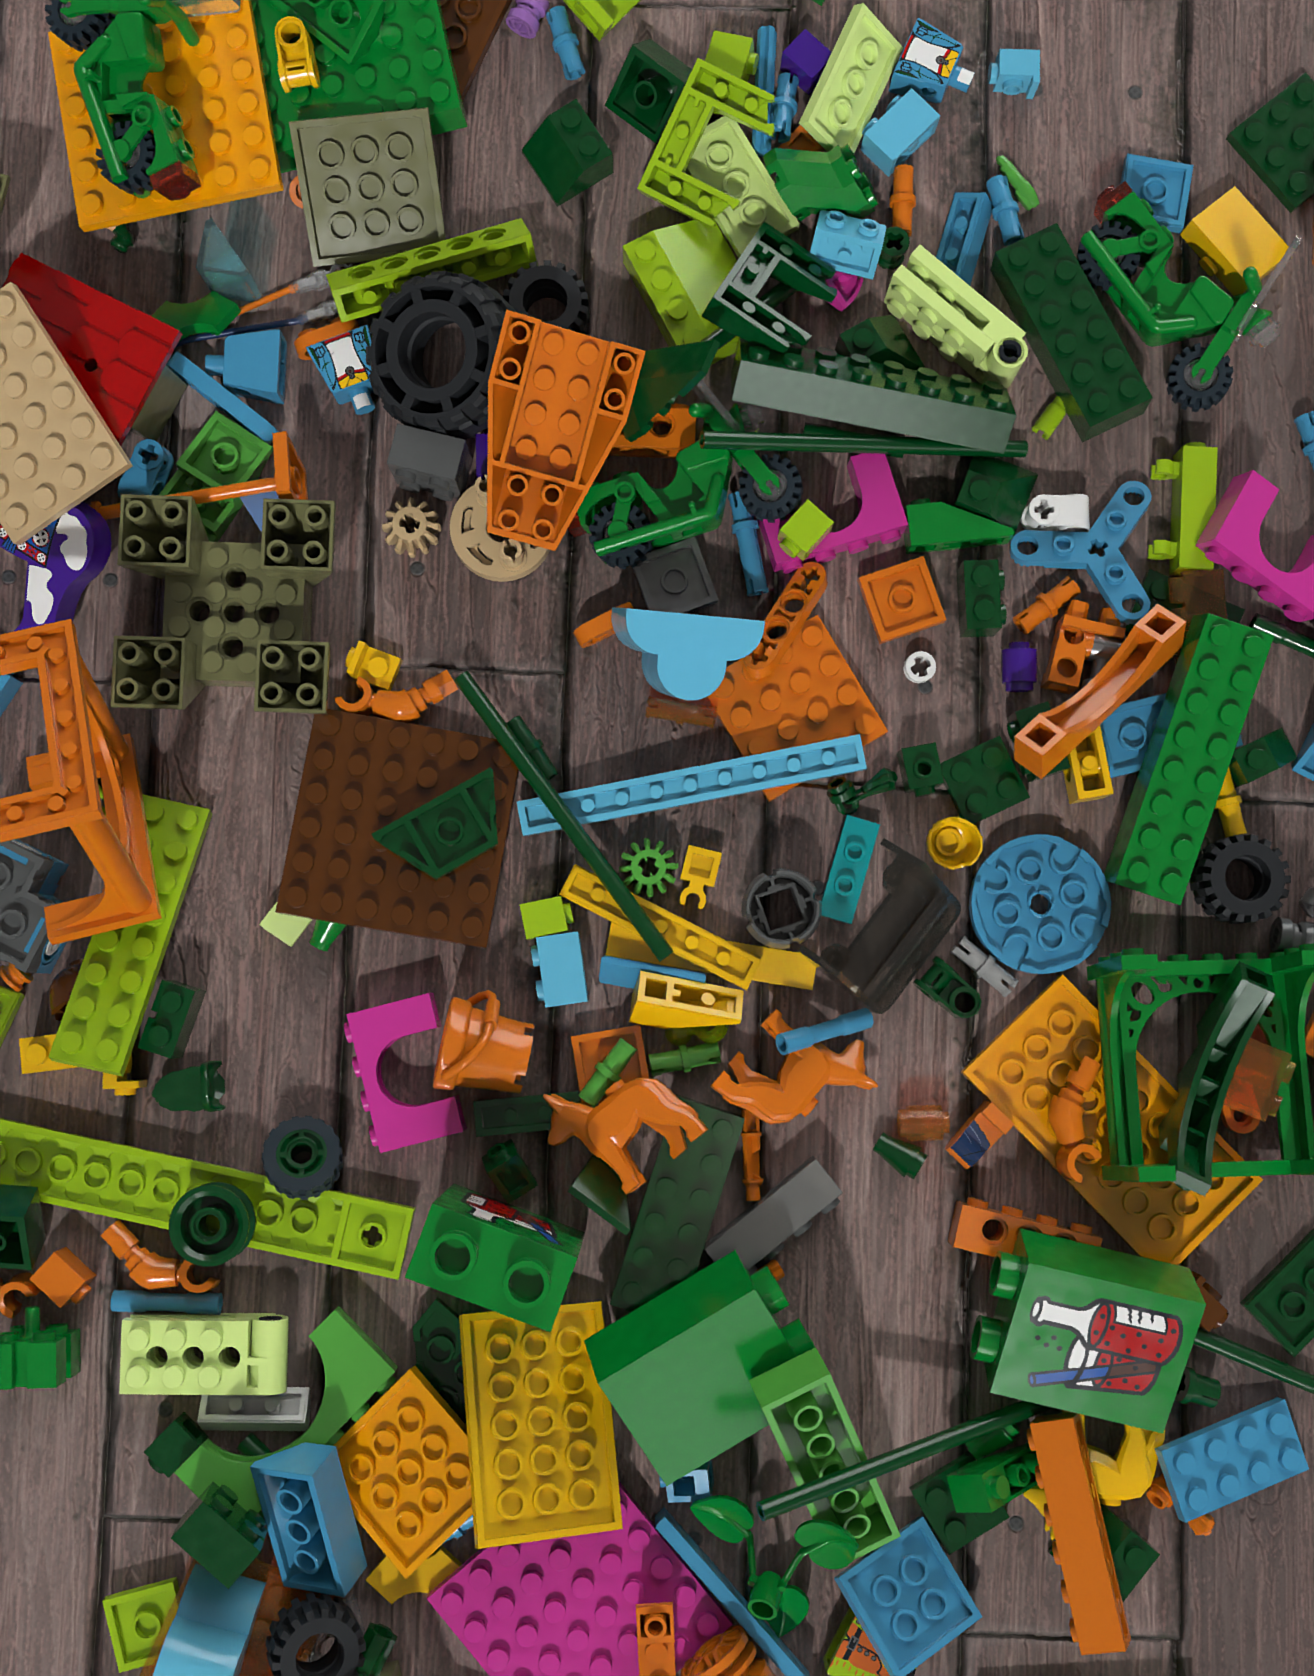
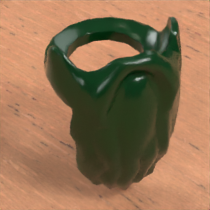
M205 1061L200 1066H190L183 1070L170 1072L159 1079L151 1094L161 1107L167 1108L170 1111L189 1110L195 1112L204 1109L207 1112L224 1110L226 1107L220 1104L219 1100L225 1094V1080L217 1071L222 1065V1061Z

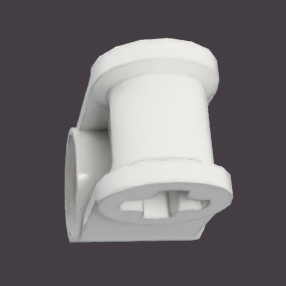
M1084 494L1038 495L1024 509L1020 519L1021 525L1024 530L1089 532V497Z

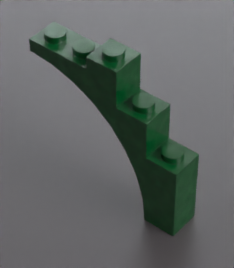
M1240 961L1196 1025L1198 1046L1177 1076L1179 1097L1158 1126L1159 1146L1168 1153L1169 1165H1175L1176 1181L1171 1182H1174L1181 1189L1192 1190L1203 1196L1206 1195L1212 1186L1213 1147L1219 1117L1228 1088L1255 1027L1276 994L1272 975Z

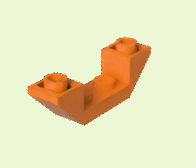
M673 1602L635 1604L639 1676H676Z

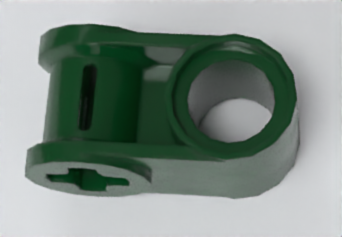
M937 956L932 959L933 964L920 979L916 978L913 981V984L924 995L938 1003L955 1018L972 1017L981 1008L979 993L964 981L950 965ZM939 974H941L940 977L935 981V983H934L933 985H931V983L935 980V978H936ZM960 992L967 994L972 1002L970 1009L965 1013L959 1011L954 1003L955 997Z

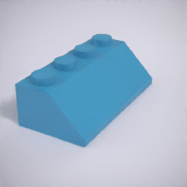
M304 1442L255 1461L250 1466L283 1586L345 1597L366 1569L367 1562L336 1446Z

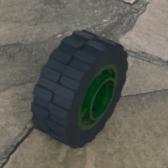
M306 1115L305 1117H291V1120H284L279 1123L276 1129L273 1128L269 1133V1138L265 1139L263 1144L264 1152H262L261 1158L263 1168L270 1184L274 1185L276 1191L280 1194L284 1193L291 1199L300 1198L301 1200H308L309 1197L313 1196L316 1198L325 1190L328 1191L332 1188L334 1181H337L340 1177L339 1172L340 1169H343L344 1163L341 1143L334 1129L330 1125H326L324 1120L319 1118L317 1120L312 1118V1116ZM306 1151L312 1154L311 1159L306 1163L298 1164L294 1162L295 1156L300 1152Z

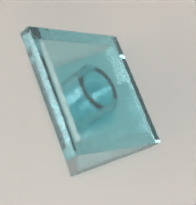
M212 218L206 220L196 269L209 290H213L229 299L253 302L262 298L263 295L250 272Z

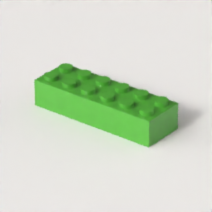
M816 1347L749 1380L797 1486L867 1460L832 1376ZM876 1478L806 1505L812 1519L836 1523L855 1537L859 1546L854 1560L901 1537Z

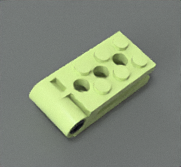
M920 244L911 253L907 267L901 265L893 273L884 299V303L887 304V309L892 315L906 320L912 325V329L917 336L923 340L931 341L938 347L942 357L950 362H956L979 383L984 384L985 381H994L1002 384L1005 388L1012 384L1028 354L1027 345L1023 340L1026 332Z
M134 1312L130 1315V1318L126 1317L122 1320L119 1394L277 1395L285 1393L287 1391L289 1317L276 1315V1313H221L220 1315ZM158 1347L165 1349L168 1359L161 1357ZM194 1347L201 1349L204 1360L199 1359L195 1355ZM229 1347H233L239 1352L240 1360H236L230 1355Z

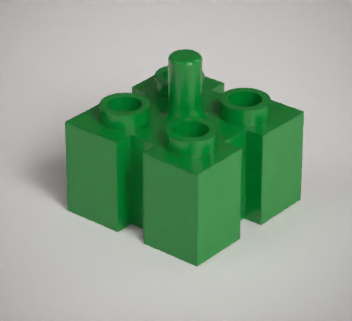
M38 1306L25 1308V1324L11 1326L8 1332L0 1333V1390L13 1389L15 1387H27V1389L57 1388L66 1382V1378H72L81 1372L80 1328L68 1329L67 1323H55L46 1325L45 1330L40 1331V1307Z

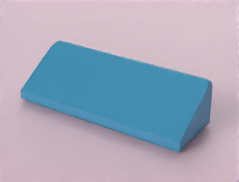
M955 192L936 255L938 260L969 286L972 282L993 209V204L986 192Z
M605 955L601 958L599 982L632 989L636 985L640 971L705 983L706 980L705 973Z

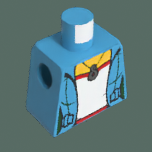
M917 18L893 72L889 92L904 96L912 88L925 101L941 103L948 86L967 93L975 72L958 66L964 48L961 43L924 20Z
M367 325L306 347L312 361L337 403L345 404L351 401L357 415L367 414L375 409L370 395L374 393L369 380V374L372 373L371 366L366 364V346H371L372 335L368 332L369 328Z

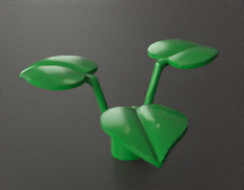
M726 1495L710 1496L694 1501L690 1505V1509L696 1518L718 1538L730 1543H739L744 1537L746 1538L750 1575L747 1583L752 1587L749 1593L748 1610L756 1618L766 1620L778 1638L797 1627L809 1610L810 1602L803 1590L797 1586L787 1584L801 1559L808 1554L810 1559L821 1567L841 1569L848 1566L854 1560L859 1546L855 1537L840 1525L821 1519L808 1520L800 1524L795 1530V1540L802 1548L796 1553L782 1579L772 1571H765L757 1576L754 1536L749 1530L752 1528L755 1518L750 1508L742 1501Z

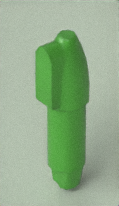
M1004 155L997 156L996 161L1000 167V172L1007 177L1008 182L1015 189L1014 196L1027 211L1033 207L1036 208L1040 203L1034 188L1024 179L1011 161Z

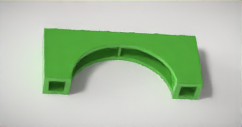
M338 1306L309 1335V1338L314 1342L321 1355L325 1371L324 1396L319 1411L310 1427L287 1446L274 1452L257 1456L240 1455L226 1451L208 1438L174 1473L198 1498L212 1482L216 1483L219 1487L221 1485L229 1487L238 1497L237 1503L246 1511L249 1509L256 1511L263 1518L264 1515L261 1511L262 1508L250 1466L255 1461L304 1442L333 1446L344 1435L340 1428L350 1418L354 1422L359 1420L371 1407L366 1401L376 1391L383 1395L397 1380L393 1374L398 1366Z

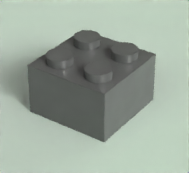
M397 423L387 465L401 489L411 493H419L420 490L432 492V495L438 499L452 501L453 498L459 499L465 492L473 461L466 440Z

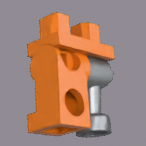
M1072 600L1068 604L1064 615L1056 623L1051 652L1040 688L1065 694L1073 693L1079 688L1084 660L1092 662L1090 679L1083 680L1081 689L1100 672L1121 646L1126 628L1120 627L1121 622L1115 617L1111 608H1102L1097 622L1086 619L1089 609L1087 602Z

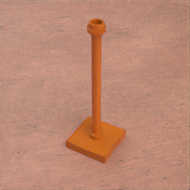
M282 431L272 433L274 477L164 496H192L196 504L276 491L279 499L308 500L306 469L287 432ZM92 501L91 505H89L100 513L105 521L120 518V503L102 506L99 501Z

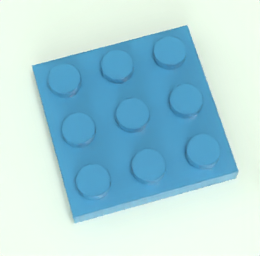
M923 1516L917 1517L900 1529L901 1537L867 1553L834 1577L890 1676H906L982 1618L981 1613Z

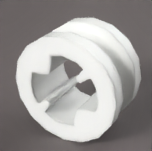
M914 652L904 662V674L908 680L914 683H924L934 675L936 662L932 655L927 652ZM920 658V663L924 660L927 662L928 668L924 670L925 676L919 677V672L913 674L911 671V667L915 665L914 659Z

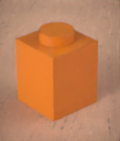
M64 1247L53 1252L31 1276L30 1280L59 1308H62L72 1302L75 1305L80 1303L92 1290L88 1284L97 1275L73 1252Z

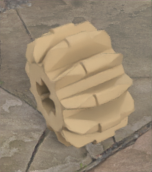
M410 497L407 501V507H403L400 501H396L395 506L398 511L396 513L386 511L385 513L386 517L391 521L382 524L383 531L388 533L385 541L388 545H395V552L399 555L407 549L410 558H414L418 548L421 549L424 555L428 554L429 550L426 544L437 545L438 539L433 534L442 531L441 525L435 522L439 517L435 510L428 511L429 505L426 501L416 506L414 498ZM410 523H416L418 529L414 527V533H408L406 527L410 528Z

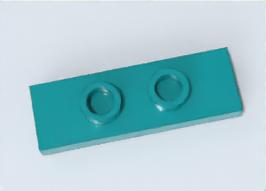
M846 815L821 899L823 917L852 924L880 824Z

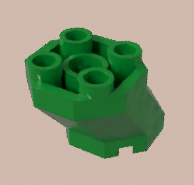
M848 144L842 148L840 145H837L828 152L773 148L763 155L765 167L769 175L774 172L777 174L774 185L792 215L797 216L799 221H802L811 214L819 215L821 210L839 211L846 216L865 218L875 211L874 207L879 204L872 191L874 188L865 172H860L856 164L857 159Z

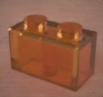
M1250 1037L1228 1088L1223 1105L1264 1122L1268 1115L1275 1117L1283 1098L1276 1095L1281 1081L1289 1084L1296 1067L1295 1063L1290 1062L1292 1054Z

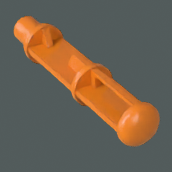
M741 1108L742 1116L745 1118L742 1132L740 1133L743 1141L744 1179H742V1183L746 1186V1201H760V1186L763 1183V1178L760 1177L759 1163L760 1136H762L760 1121L757 1117Z

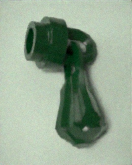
M883 768L858 790L855 789L850 780H847L845 777H838L827 785V796L831 803L835 804L838 812L843 815H851L859 808L860 800L868 796L895 790L898 777L894 771ZM842 803L852 804V807L846 809Z

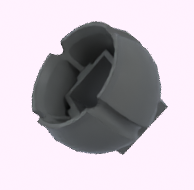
M777 868L773 869L771 875L762 873L757 876L745 890L741 904L742 917L748 919V925L746 926L748 932L755 940L771 948L786 949L790 948L792 942H797L798 944L805 942L817 929L822 916L821 900L815 898V893L817 892L815 885L809 878L791 869ZM790 888L801 921L770 931L760 898Z

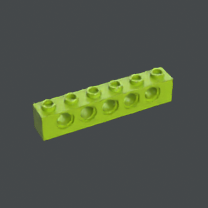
M522 218L325 275L341 323L383 311L381 304L392 292L397 294L401 291V285L415 276L426 277V275H431L432 271H448L457 274L461 273L483 282L517 272L521 267L528 269L530 268L529 263L537 262L531 233Z

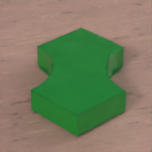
M212 290L205 297L191 303L178 304L166 300L152 317L179 330L183 334L179 340L180 342L183 338L196 333H211L219 336L238 316L241 310L237 303Z

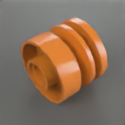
M739 1625L731 1626L724 1633L706 1641L692 1658L685 1662L681 1669V1676H775L765 1659L755 1658L757 1653L756 1646L748 1640V1634Z

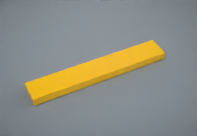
M574 864L559 896L640 936L596 874ZM631 892L673 949V954L747 991L762 958Z
M611 922L605 956L710 973L673 953L659 962L642 937ZM728 941L762 958L752 981L813 990L818 956Z

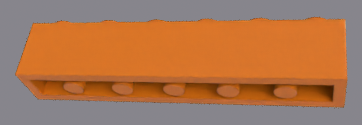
M1067 1412L1036 1416L1030 1423V1428L1027 1429V1440L1030 1450L1036 1451L1039 1465L1035 1467L1036 1481L1040 1489L1044 1488L1047 1503H1044V1516L1047 1526H1052L1056 1541L1052 1542V1552L1056 1565H1061L1064 1579L1061 1580V1593L1066 1604L1070 1603L1073 1618L1069 1620L1072 1640L1079 1643L1081 1655L1126 1652L1131 1636L1080 1414Z

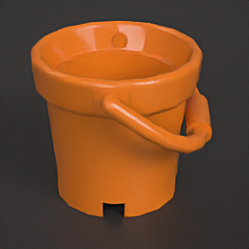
M490 990L478 992L467 1000L452 997L436 1062L433 1088L453 1090L455 1086L520 1094L523 1085L514 1084V1081H520L521 1076H526L533 1036L525 1035L524 1032L531 1033L534 1030V1024L499 1015L500 1001L497 999V995ZM488 999L485 1011L472 1007L480 1001Z

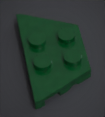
M490 767L377 830L371 834L376 842L435 880L498 846L494 773L492 768Z

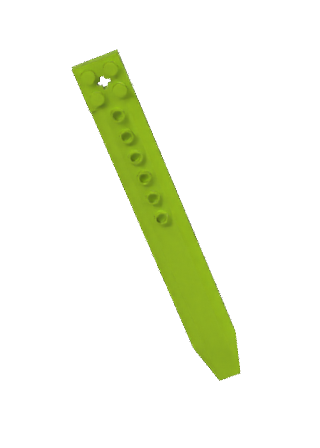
M0 1118V1184L38 1187L40 1202L169 1230V1218L172 1209L185 1193L207 1183L225 1182L241 1189L253 1204L256 1214V1228L253 1238L247 1247L396 1280L401 1278L416 1207L330 1189L328 1191L325 1190L316 1198L313 1196L309 1197L308 1200H301L300 1198L291 1199L286 1194L277 1192L275 1186L270 1184L266 1175ZM208 1215L205 1220L206 1228L212 1233H217L220 1229V1222L214 1215ZM372 1226L377 1227L378 1233L382 1234V1240H377L374 1246L369 1245V1238L364 1237V1231H370Z

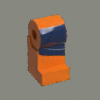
M984 1100L950 1139L945 1150L965 1169H969L983 1156L987 1149H990L1003 1134L1006 1135L1015 1124L992 1102Z

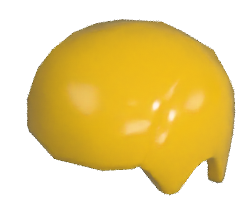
M947 817L937 821L929 829L926 836V848L935 863L944 868L955 870L971 866L977 861L983 851V837L977 826L967 819Z

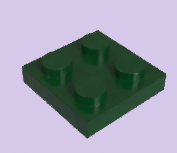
M1000 735L940 763L944 785L960 818L967 819L973 824L1030 798Z
M970 1451L909 1487L948 1555L1010 1518L1004 1506H1001L992 1513H956L946 1475L970 1462L976 1461Z

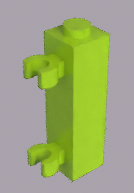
M1203 442L1187 443L1175 453L1173 461L1157 459L1156 465H1151L1150 479H1172L1170 541L1153 540V545H1148L1147 559H1170L1169 575L1204 577L1214 569V562L1207 559L1205 553L1195 546L1216 509L1218 447H1206V444Z

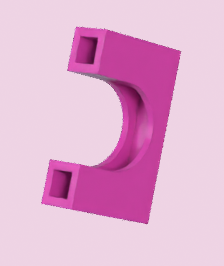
M861 453L850 457L847 470L858 502V516L845 529L829 533L804 561L797 556L792 558L787 555L779 546L780 541L777 539L779 530L793 515L789 513L783 521H780V518L774 519L775 523H769L766 519H763V522L758 520L774 572L783 570L785 574L792 573L798 568L803 567V564L816 560L819 564L835 559L836 554L848 550L849 554H855L869 548L868 544L881 540L882 544H888L901 538V534L905 532L908 522L886 454ZM779 478L780 486L783 492L784 489L786 492L787 482L783 478L782 480ZM756 487V489H755V495H756V497H757L758 499H760V497H761L762 499H764L763 496H762V494H761V492H760L759 490H758V492H757V487ZM774 490L771 491L774 501L780 498Z
M1254 470L1233 477L1195 546L1205 553L1207 559L1221 564L1232 572L1231 575L1234 579L1246 583L1255 589L1261 599L1274 603L1282 609L1284 615L1290 620L1303 622L1314 619V535L1310 536L1298 560L1288 573L1272 566L1262 552L1259 533L1262 521L1280 489Z
M426 993L346 1014L348 1022L344 1023L345 1036L348 1043L353 1042L356 1056L352 1057L353 1069L357 1078L362 1077L365 1089L360 1092L361 1102L364 1111H370L373 1125L369 1126V1135L372 1145L374 1147L378 1146L380 1153L456 1134L467 1129L459 1095L425 1104H407L396 1099L388 1091L382 1078L383 1058L394 1042L408 1035L442 1027L434 993Z

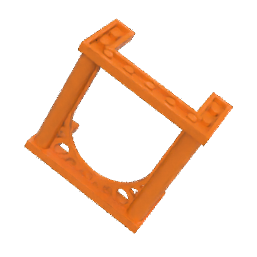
M67 619L0 634V676L38 667L49 751L26 757L29 787L32 791L0 798V843L70 826L104 881V888L100 894L44 907L48 940L52 945L161 919L134 740L130 733L122 735L79 653L76 627L73 621ZM97 778H101L106 816L101 807Z

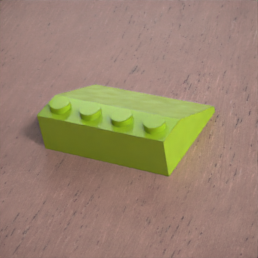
M715 219L713 221L716 226L713 228L697 220H691L653 230L623 245V263L669 347L700 342L719 328L702 317V314L737 260ZM738 336L716 352L712 364L736 353Z

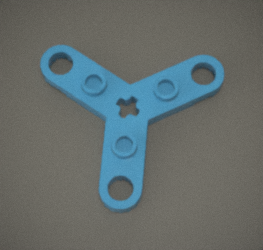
M1128 481L1122 484L1089 532L1021 531L1011 540L1010 557L1014 560V563H1018L1020 566L1025 565L1026 567L1043 566V568L1086 569L1106 603L1108 602L1115 617L1120 620L1119 622H1124L1126 625H1135L1149 612L1150 599L1119 550L1147 511L1151 501L1150 489L1139 481ZM1130 492L1131 494L1135 492L1136 495L1139 494V497H1142V502L1138 505H1130L1124 500L1123 496L1126 493L1128 495ZM1024 541L1025 543L1029 541V543L1032 542V545H1035L1037 551L1026 555L1019 551L1018 546ZM1095 545L1097 549L1104 548L1102 557H1099L1097 553L1090 554L1092 546ZM1126 599L1127 601L1135 599V602H1139L1138 604L1141 605V610L1136 613H1129L1124 610L1122 602H1125Z

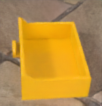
M1236 186L1194 217L1180 234L1201 258L1199 264L1209 276L1215 274L1233 296L1245 293L1247 289L1243 278V272L1247 267L1252 266L1256 268L1261 280L1283 263L1293 252Z

